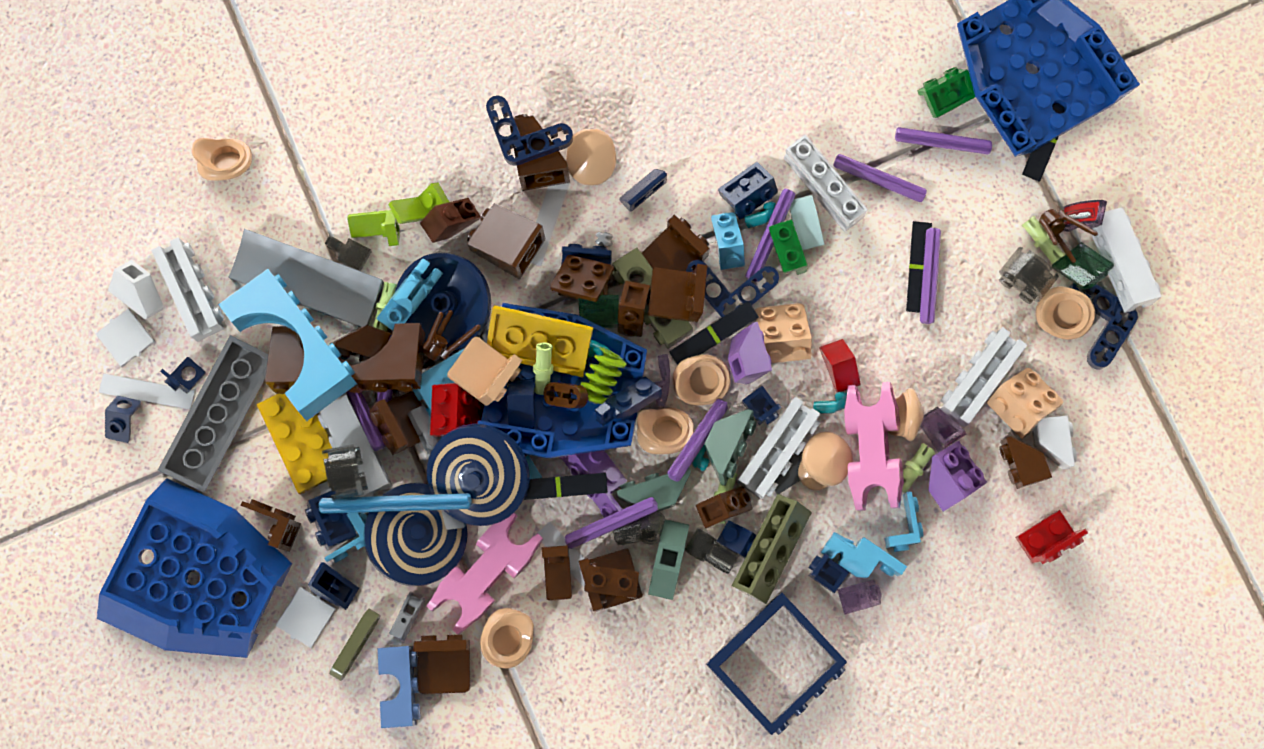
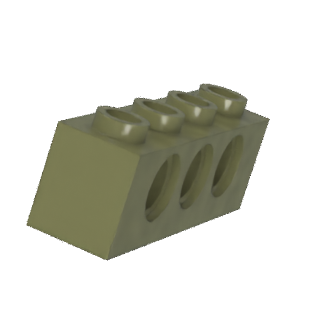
M638 247L612 263L614 266L612 276L618 285L622 283L624 285L625 281H630L632 276L640 275L644 279L641 284L650 285L651 287L653 269ZM646 304L644 323L646 325L651 324L655 330L653 336L660 346L664 344L669 349L693 333V327L689 321L671 319V322L667 325L660 324L657 320L658 317L648 315L649 304Z
M777 494L732 586L744 594L767 604L812 512L798 501Z

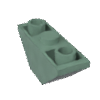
M747 409L716 421L705 442L707 455L721 485L726 486L728 479L734 477L738 457L744 455L747 447L746 440L755 431L756 421H754L753 410Z
M689 467L678 482L671 480L668 474L659 476V473L644 477L645 482L635 484V481L627 482L620 485L621 490L617 491L618 498L634 505L653 497L658 505L656 512L674 507L691 474V469Z
M664 519L648 595L673 600L689 524Z

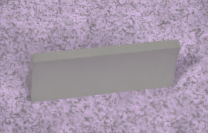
M245 228L235 262L229 274L231 280L246 285L269 269L273 276L280 275L287 284L284 290L287 293L290 291L294 293L300 301L298 305L357 327L370 324L384 286L383 280Z
M231 335L229 336L161 462L158 471L205 493L265 380L269 354Z

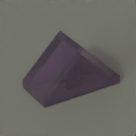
M938 406L924 415L920 426L938 453L966 435V431Z

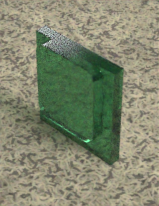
M1082 242L1071 250L1076 259L1075 263H1072L1065 254L1052 264L1054 270L1083 290L1092 288L1109 274L1108 271L1114 267V263Z
M600 295L597 302L578 298L579 316L603 328H613L614 324H618L619 295Z

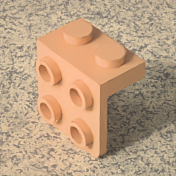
M787 304L755 309L759 316L756 322H758L759 328L764 334V344L772 363L811 359L812 338L803 304Z
M474 337L450 368L447 376L487 406L494 400L499 402L507 391L504 386L508 380L513 382L521 371L518 366L523 360L515 354L507 359L479 337Z
M1026 368L1003 383L987 401V404L1023 439L1043 418L1058 409L1063 404V400L1036 372Z

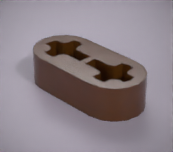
M551 382L545 386L543 392L547 404L553 406L583 408L588 401V392L581 385ZM555 392H561L560 397L555 396ZM571 394L577 395V399L571 398Z

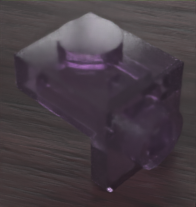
M874 579L837 589L844 614L881 604V590Z

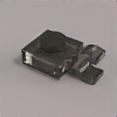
M329 235L325 242L327 248L340 254L337 258L338 262L359 271L362 270L372 253L371 249L350 238L344 244Z

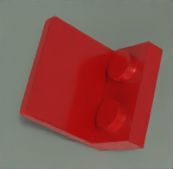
M1058 510L1015 538L1032 563L1041 562L1045 564L1063 555L1061 550L1073 549L1083 543L1082 537L1088 534V531L1085 528L1074 532L1061 510Z

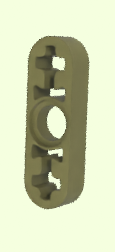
M371 609L364 613L333 664L329 673L331 676L340 681L345 678L376 627L381 616L380 614Z

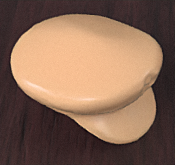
M584 129L573 135V142L567 147L566 156L568 171L577 182L584 185H599L610 178L616 165V151L614 142L608 134L598 129Z
M199 138L192 144V155L197 161L198 173L206 180L219 181L236 178L245 173L252 162L251 149L240 140Z
M1054 287L1047 290L1040 297L1035 312L1036 320L1044 331L1065 340L1077 339L1088 333L1096 315L1090 298L1084 293L1068 287Z
M698 355L687 358L677 365L673 373V385L677 396L685 403L690 405H710L716 399H722L727 394L730 388L731 377L727 365L721 359L712 355Z
M909 388L899 397L895 398L899 408L900 429L898 431H888V433L894 436H902L908 441H913L922 424L924 412L917 393L914 389Z
M676 408L642 410L637 416V441L640 447L650 454H673L680 452L694 433L692 419L685 412Z
M820 432L812 436L804 447L802 460L798 468V476L801 483L811 490H822L828 486L840 484L848 475L849 462H853L852 451L849 445L840 436L831 432Z
M502 608L492 613L483 628L480 640L481 651L485 659L496 667L506 669L513 668L523 662L532 646L534 627L532 619L521 611L513 610L512 608Z

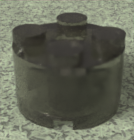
M1018 247L999 270L1001 275L999 282L1008 289L1014 287L1020 292L1019 297L1028 304H1031L1033 301L1040 302L1057 281L1059 275L1056 273L1053 276L1050 273L1052 267L1040 256L1030 250L1025 254L1021 252L1024 248Z
M350 444L322 450L324 457L328 456V458L323 459L328 486L332 492H336V494L331 495L332 501L364 495L363 490H368L365 472L360 473L358 465L363 464L360 448Z

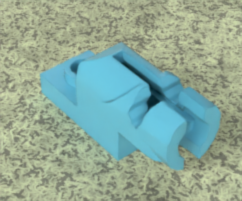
M423 258L410 275L405 278L376 318L392 331L395 324L405 323L443 274L439 269L434 268L426 279L421 278L420 275L424 273L430 264Z
M835 532L821 550V553H826L830 556V559L840 553L838 564L858 578H868L878 563L881 565L879 569L891 577L894 574L896 576L902 575L907 568L902 562L865 537L861 538L855 546L853 544L854 541Z

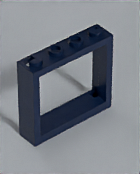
M780 593L716 653L706 665L770 735H773L775 732L779 735L789 726L787 720L793 714L798 717L808 707L806 702L812 696L818 698L827 689L825 684L831 678L836 680L845 672L846 669L843 666L847 661L783 593ZM783 606L835 662L771 723L719 666Z

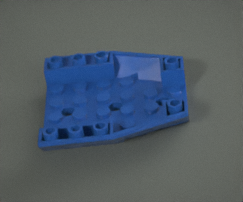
M1008 0L981 16L976 12L957 23L975 97L1015 157L1033 152L1110 108L1140 85L1102 27L1069 0ZM1000 26H1009L1012 33L1008 35L1003 34L1000 31ZM1026 65H1035L1038 73H1029L1026 70ZM1055 103L1061 104L1064 107V113H1056L1052 105Z
M502 303V307L593 327L591 340H595L608 347L610 351L619 355L626 362L625 368L617 367L622 372V375L614 377L617 380L616 386H609L613 392L611 395H605L607 398L643 378L647 349L577 314ZM594 356L592 358L588 357L585 374H594L595 371L590 367V364H599ZM520 363L518 368L521 371L514 380H535L536 374L533 372V366ZM553 371L550 383L562 382L581 385V382L589 383L590 380L585 374L583 377ZM508 380L504 386L507 389L504 396L499 402L494 400L489 405H484L481 421L478 420V424L489 425L508 434L526 455L555 458L631 446L638 411L625 420L615 418L602 426L596 421L595 409L602 404L587 401L583 408H565L549 405L545 401L544 395L535 393L534 429L508 425L507 404ZM571 394V398L577 399V395Z
M166 478L146 499L99 593L97 619L163 650L248 658L259 635L255 633L259 621L276 586L282 587L293 563L277 548L268 545L269 541L236 509ZM150 549L154 553V559L151 563L145 564L142 561V554ZM196 570L200 574V581L196 585H191L188 582V575ZM242 591L246 594L247 601L243 606L238 607L234 602V597L238 592Z

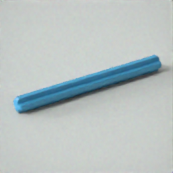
M468 493L322 498L319 501V510L325 514L469 509L472 500L471 495Z

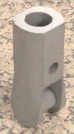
M420 406L410 411L407 415L419 435L423 448L426 452L431 453L441 437L430 435L431 418L425 406Z
M411 591L407 595L389 632L392 636L405 641L425 602V598L415 597ZM408 605L416 608L413 615L405 612Z

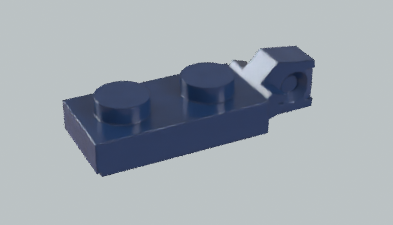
M645 376L610 397L595 409L596 421L604 426L615 418L625 420L660 398L662 388Z

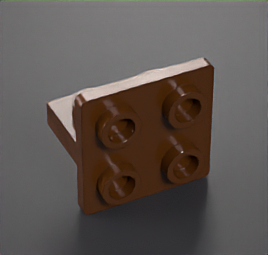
M567 255L550 284V290L558 292L560 296L605 307L608 301V281L614 271V266Z

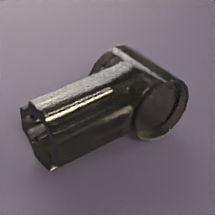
M656 511L613 530L614 540L617 545L639 541L649 545L656 544L661 538L666 520L665 516Z
M697 528L684 551L702 562L706 561L720 571L729 574L739 555L716 542L717 540L713 536Z

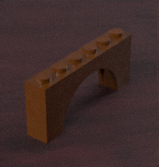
M420 323L395 324L390 340L380 352L366 361L350 365L355 372L352 377L357 384L348 391L353 393H360L363 390H373L375 392L399 390L410 392L412 389H421L424 357L422 349L425 344V332ZM272 326L265 383L273 392L285 394L300 376L304 364V347L300 336L286 326Z

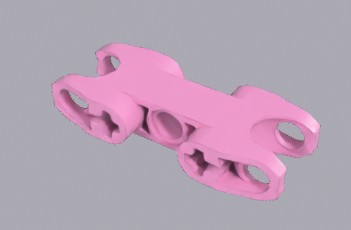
M882 382L880 400L876 405L870 407L863 406L858 387L850 385L848 386L844 409L845 427L848 435L858 434L860 462H849L848 482L855 509L857 511L866 510L868 492L877 486H882L886 489L891 508H900L904 485L902 461L900 458H889L888 431H898L900 429L899 408L896 403L892 383Z
M515 513L487 529L476 543L484 552L466 574L457 566L453 568L440 582L435 594L426 606L431 611H434L447 600L458 601L462 607V615L453 628V631L458 635L479 620L495 602L486 592L506 571L510 576L516 578L530 563L535 551L543 541V538L537 533L523 545L511 543L508 532L517 518Z

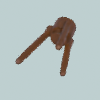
M1054 209L1047 210L1041 215L1039 223L1044 227L1053 245L1059 244L1070 261L1075 263V257L1059 235L1065 228L1064 220L1093 236H1097L1098 232L1070 217L1063 210L1059 212Z
M448 311L442 323L443 313L439 312L429 337L423 345L422 352L434 361H439L441 357L447 359L451 352L474 335L481 326L476 325L447 348L448 342L441 335L450 321L453 311Z

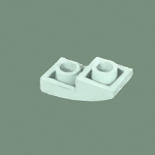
M809 195L793 199L790 213L802 250L825 245L813 196Z

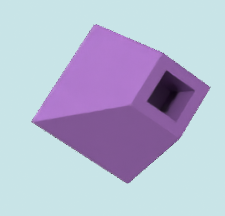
M758 322L752 323L732 337L728 361L735 383L751 384L772 371L771 357L766 351L764 334L760 330Z
M959 440L932 457L929 492L943 512L987 483L983 472L975 465L970 458L968 450L962 446Z

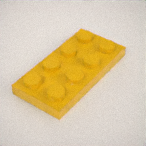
M494 305L491 313L487 344L507 359L515 354L523 360L521 364L533 366L536 363L537 344L549 343L553 346L551 364L554 366L553 371L583 377L586 370L593 327Z
M276 394L256 404L298 494L301 495L317 487L319 484L345 473L340 465V458L337 452L334 451L329 442V435L318 419V413L306 421L286 394Z

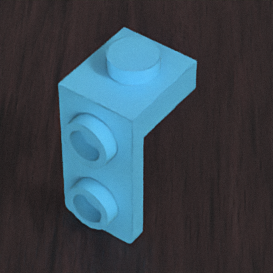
M735 213L712 215L711 222L718 245L720 270L745 266L744 243Z
M912 491L903 494L909 533L884 538L886 549L893 548L894 552L909 550V545L920 543V538L923 537L922 524L917 522L916 512H919L918 500L916 497H913Z
M366 512L347 514L360 537L324 558L326 562L333 559L337 563L349 556L346 552L354 546L359 550L365 546L363 533L368 515Z

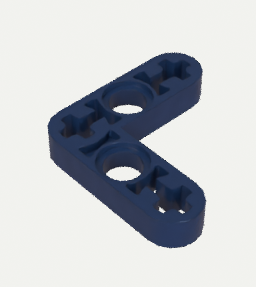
M499 95L492 96L486 103V110L505 161L510 165H521L563 150L573 142L572 129L563 123L521 137L509 104L504 97ZM495 104H499L504 118L500 120L497 111L493 110ZM503 125H510L513 128V132L509 136H502L499 133L500 128ZM562 131L563 134H567L566 140L561 141L560 138H557L558 132ZM547 135H550V136H551V139H553V140H552V142H553V145H552V146L549 145V139H548ZM535 139H542L546 144L543 149L534 150L531 147V143ZM525 143H527V148L530 153L527 155L523 145ZM512 148L520 151L518 152L519 157L514 158L513 155H510Z
M694 260L687 266L686 272H693L692 266L694 264H707L702 260ZM707 265L706 278L710 274L713 279L706 281L705 299L721 317H724L723 311L725 307L723 305L725 303L732 305L736 301L732 298L735 294H737L743 304L749 301L753 305L777 285L779 273L774 267L764 266L730 293ZM764 271L767 273L774 272L775 275L772 277L774 282L771 284L768 281L761 286L765 288L763 292H760L758 286L751 282L754 278L758 282L761 281ZM711 283L718 284L721 288L719 296L710 297L706 292L707 286ZM746 286L753 287L756 291L755 298L745 300L741 295L742 289Z
M1079 278L1071 284L1070 288L1079 291L1077 287L1084 285L1086 287L1084 290L1086 293L1084 294L1089 298L1091 294L1096 292L1097 294L1091 300L1095 313L1107 321L1087 354L1089 366L1096 370H1101L1107 367L1116 356L1137 322L1138 313L1136 309L1127 312V318L1130 320L1125 321L1121 327L1117 326L1122 319L1121 314L1124 313L1118 297L1087 278ZM1104 297L1109 301L1110 306L1107 310L1098 307V298ZM1108 331L1117 333L1119 338L1117 343L1112 344L1107 341L1106 333ZM1104 347L1108 350L1102 356L1105 361L1098 363L1096 361L1097 356L1094 354L1100 353Z

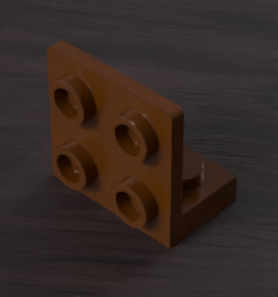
M697 264L693 272L654 267L651 277L648 315L697 323L704 309L707 265Z
M251 499L250 504L242 501L240 506L278 520L277 524H274L268 533V539H270L268 545L290 552L302 524L294 521L296 516L275 508L273 513L271 512L272 506Z
M628 548L590 560L586 558L578 561L584 582L587 566L635 571ZM639 581L636 599L588 592L593 612L643 597Z

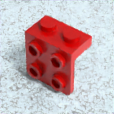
M456 383L432 385L430 435L441 437L462 425L478 424V420L481 421L484 404Z

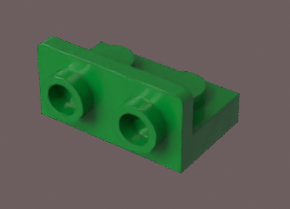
M957 67L946 70L944 76L939 79L933 78L924 82V87L917 90L919 95L924 96L933 118H938L975 98L968 69H958Z
M792 219L770 226L769 232L783 273L796 271V274L799 275L807 272L808 264Z

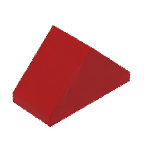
M843 339L819 347L836 393L847 391L850 385H855L856 387L861 385L856 358Z

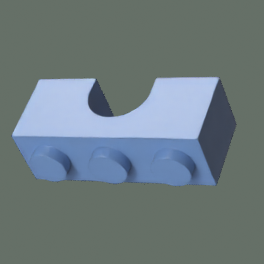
M413 646L377 648L379 675H393L400 683V691L396 698L380 701L381 728L416 725V720H420V705L415 704V693H419L418 677H414V667L418 665L417 652L413 651Z

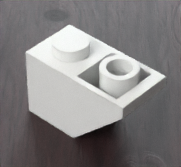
M132 260L114 269L108 288L111 294L144 319H148L163 310V303L150 273Z
M1068 416L1043 418L1032 430L1034 447L1043 452L1046 457L1061 469L1065 470L1074 467V462L1077 461V452L1075 447H1072L1073 425L1068 421Z

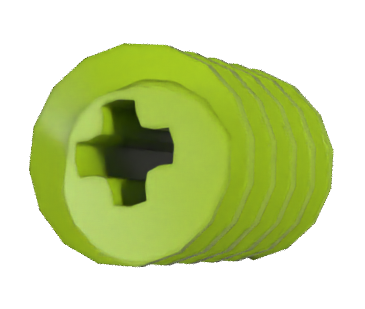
M599 347V349L604 353L603 356H594L599 364H590V367L595 371L594 374H585L590 382L580 383L588 392V401L595 404H602L607 400L605 395L612 394L613 391L609 386H616L617 380L614 377L622 375V372L617 367H626V362L619 355L602 347Z

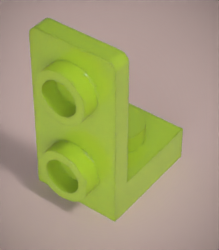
M439 182L431 183L418 197L392 200L388 205L398 223L405 224L422 221L434 206L450 201Z
M391 210L356 213L347 216L352 238L383 235V237H387L389 246L399 245L400 226Z

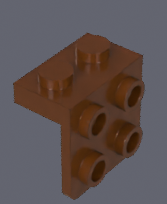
M674 214L667 221V228L642 252V255L652 269L658 267L686 272L690 262L694 260L704 261L709 256V243L702 235L699 234L697 236L690 230L692 228L691 225L684 218L681 217L679 219Z
M413 391L388 402L382 399L376 402L369 410L371 420L378 427L382 440L392 456L421 443L419 435L407 415L413 409L423 406Z
M461 634L447 635V640H437V635L421 636V641H414V652H418L419 693H466L470 690V640H463V635Z

